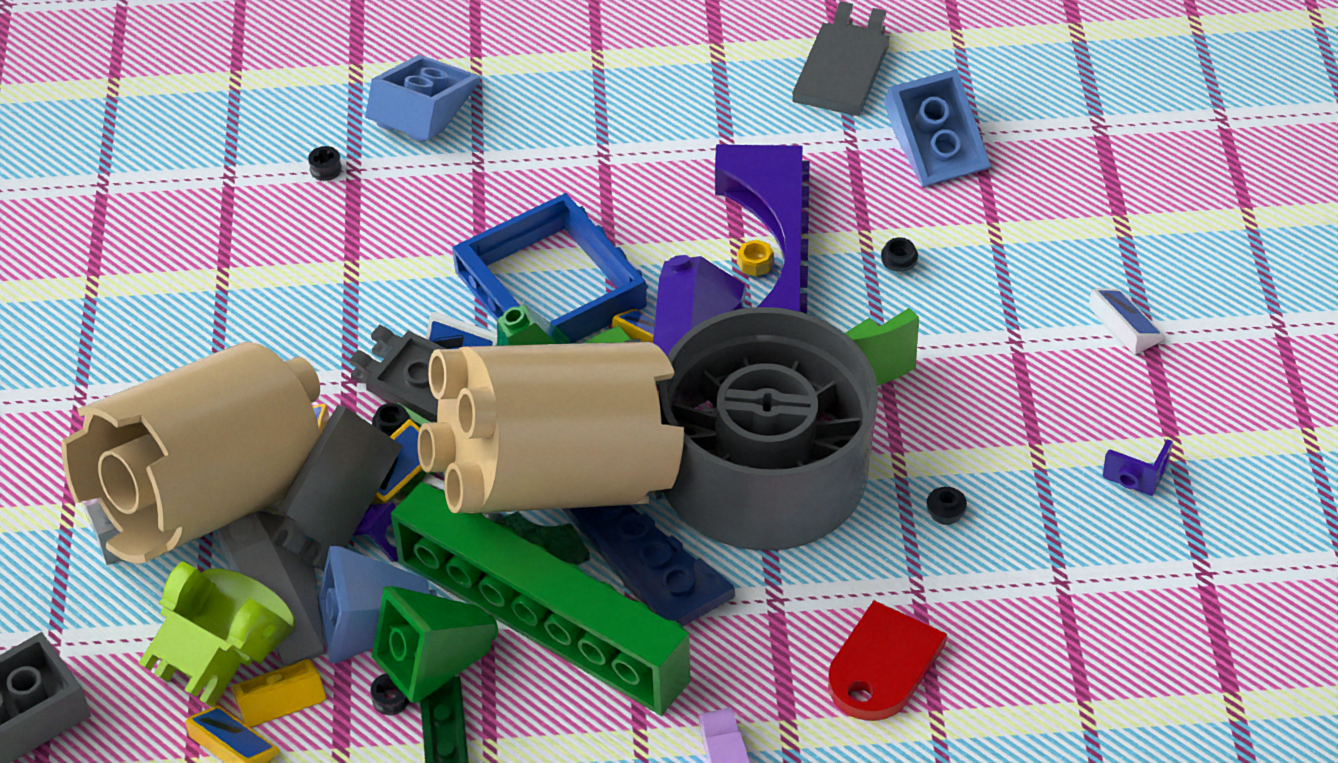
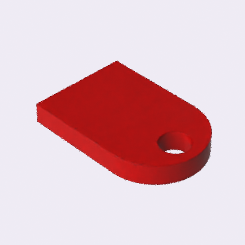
M873 600L830 664L828 690L831 699L845 714L860 720L877 721L897 714L909 702L945 647L947 633ZM863 690L868 692L871 698L867 701L859 702L853 700L849 695L854 691Z

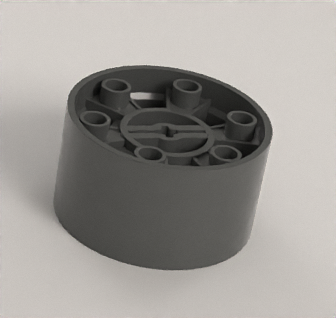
M775 307L745 308L722 313L698 324L679 339L667 356L675 373L671 379L659 381L661 424L684 427L683 451L676 480L672 488L663 489V493L674 511L700 533L727 545L752 550H781L802 546L823 538L841 526L858 507L866 489L878 402V387L874 371L859 346L845 333L826 321L803 312ZM709 401L713 404V409H716V414L696 409V407ZM826 410L838 419L817 422L821 417V413Z

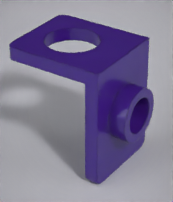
M1166 440L1154 465L1109 449L1105 455L1103 478L1118 483L1125 488L1134 489L1153 496L1169 465L1173 441Z
M393 502L370 504L353 536L369 534L391 562H397V549L390 545L386 538L387 528L392 524L391 512L396 506Z

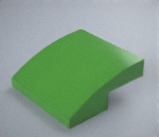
M907 308L881 326L876 324L871 318H868L845 333L866 355L874 371L877 386L892 381L916 368L919 316L910 308Z

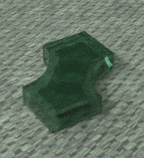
M519 511L493 521L498 525L510 527L519 537L532 544L542 545L551 555L565 563L570 562L580 565L590 560V551L570 523L558 526H543L527 520Z

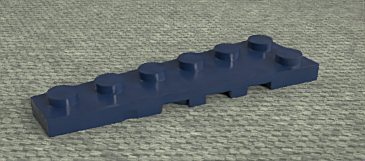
M630 505L562 509L634 596L653 613L667 621H676L684 627L735 598V587L732 583L700 557L696 560L683 549V543L673 535L668 537L655 526V521L645 512L641 515Z

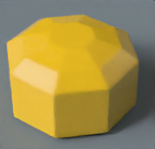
M752 240L741 245L737 252V264L742 273L755 277L769 273L774 264V252L769 243Z

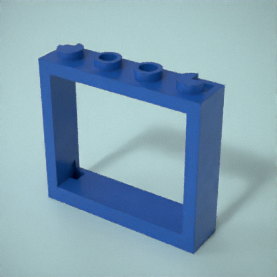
M567 193L452 247L455 273L496 321L499 317L503 316L506 310L512 307H519L520 305L487 266L563 229L566 230L617 288L550 322L566 334L571 344L611 325L614 316L634 308L641 310L647 307L646 290L648 285L642 277V271L633 268L620 247L615 248L608 240L604 229L600 225H595L588 218L584 207H579Z

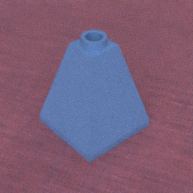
M330 546L318 595L329 663H339L373 648L384 587L395 586L437 596L436 590H429L428 580L424 577L340 546Z

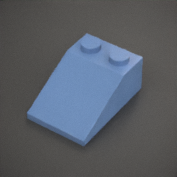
M419 54L372 78L365 118L377 122L380 128L387 130L397 129L408 133V137L413 140L427 141L444 131L478 85L480 76Z
M957 69L889 87L884 104L894 134L922 187L991 168Z

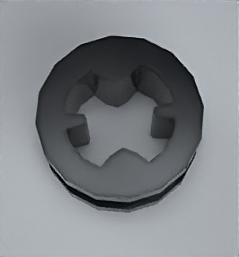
M317 147L308 155L310 173L316 180L329 181L338 177L342 172L340 154L334 147Z
M388 673L378 676L372 682L370 693L373 707L377 712L392 716L401 713L409 705V699L395 685ZM386 690H395L394 698L385 699Z

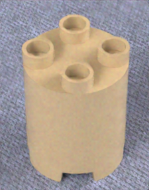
M242 342L78 408L77 411L80 417L86 415L83 429L62 440L64 472L74 502L80 503L98 499L104 512L120 532L106 541V548L124 561L140 564L283 500L320 437L318 422L311 404L320 395V382L315 369L302 357H294L284 361L276 353L263 345L253 342Z
M651 342L471 346L459 349L434 350L429 362V383L433 396L438 399L437 423H424L420 427L417 443L420 465L425 472H443L445 478V497L452 513L472 514L649 503L647 492L673 487L681 463L684 427L661 424L660 404L655 381L671 379L675 372L665 353Z

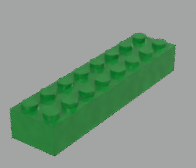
M423 481L391 512L400 564L468 604L479 606L487 615H492L497 621L656 714L662 716L691 682L689 632L676 621H667L653 613L644 603L632 601L618 593L609 583L599 582L586 575L577 565L570 562L565 563L556 558L542 545L526 541L519 537L510 527L498 525L484 517L482 513H452L447 505L445 491L440 488L435 489Z

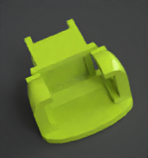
M181 561L170 572L163 590V597L158 603L162 606L160 614L166 619L138 664L151 671L158 659H161L153 674L166 682L170 681L176 670L191 679L184 690L197 697L205 686L206 688L199 700L212 708L217 704L241 663L247 667L253 661L261 665L264 658L295 630L296 618L291 608L275 592L257 580L239 572L222 568L206 569L200 573L197 568Z

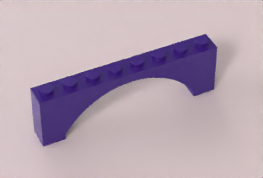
M716 144L715 195L726 196L754 214L774 236L783 256L784 265L779 279L771 292L757 307L783 308L807 314L808 293H800V288H808V266H801V261H808V239H801V234H808L809 212L801 211L802 208H809V186H802V182H809L810 160H802L803 146Z

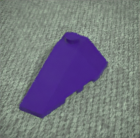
M678 255L664 261L658 284L653 343L668 356L678 340L698 324L719 314L742 309L747 292L746 285L702 256L689 257L687 255Z

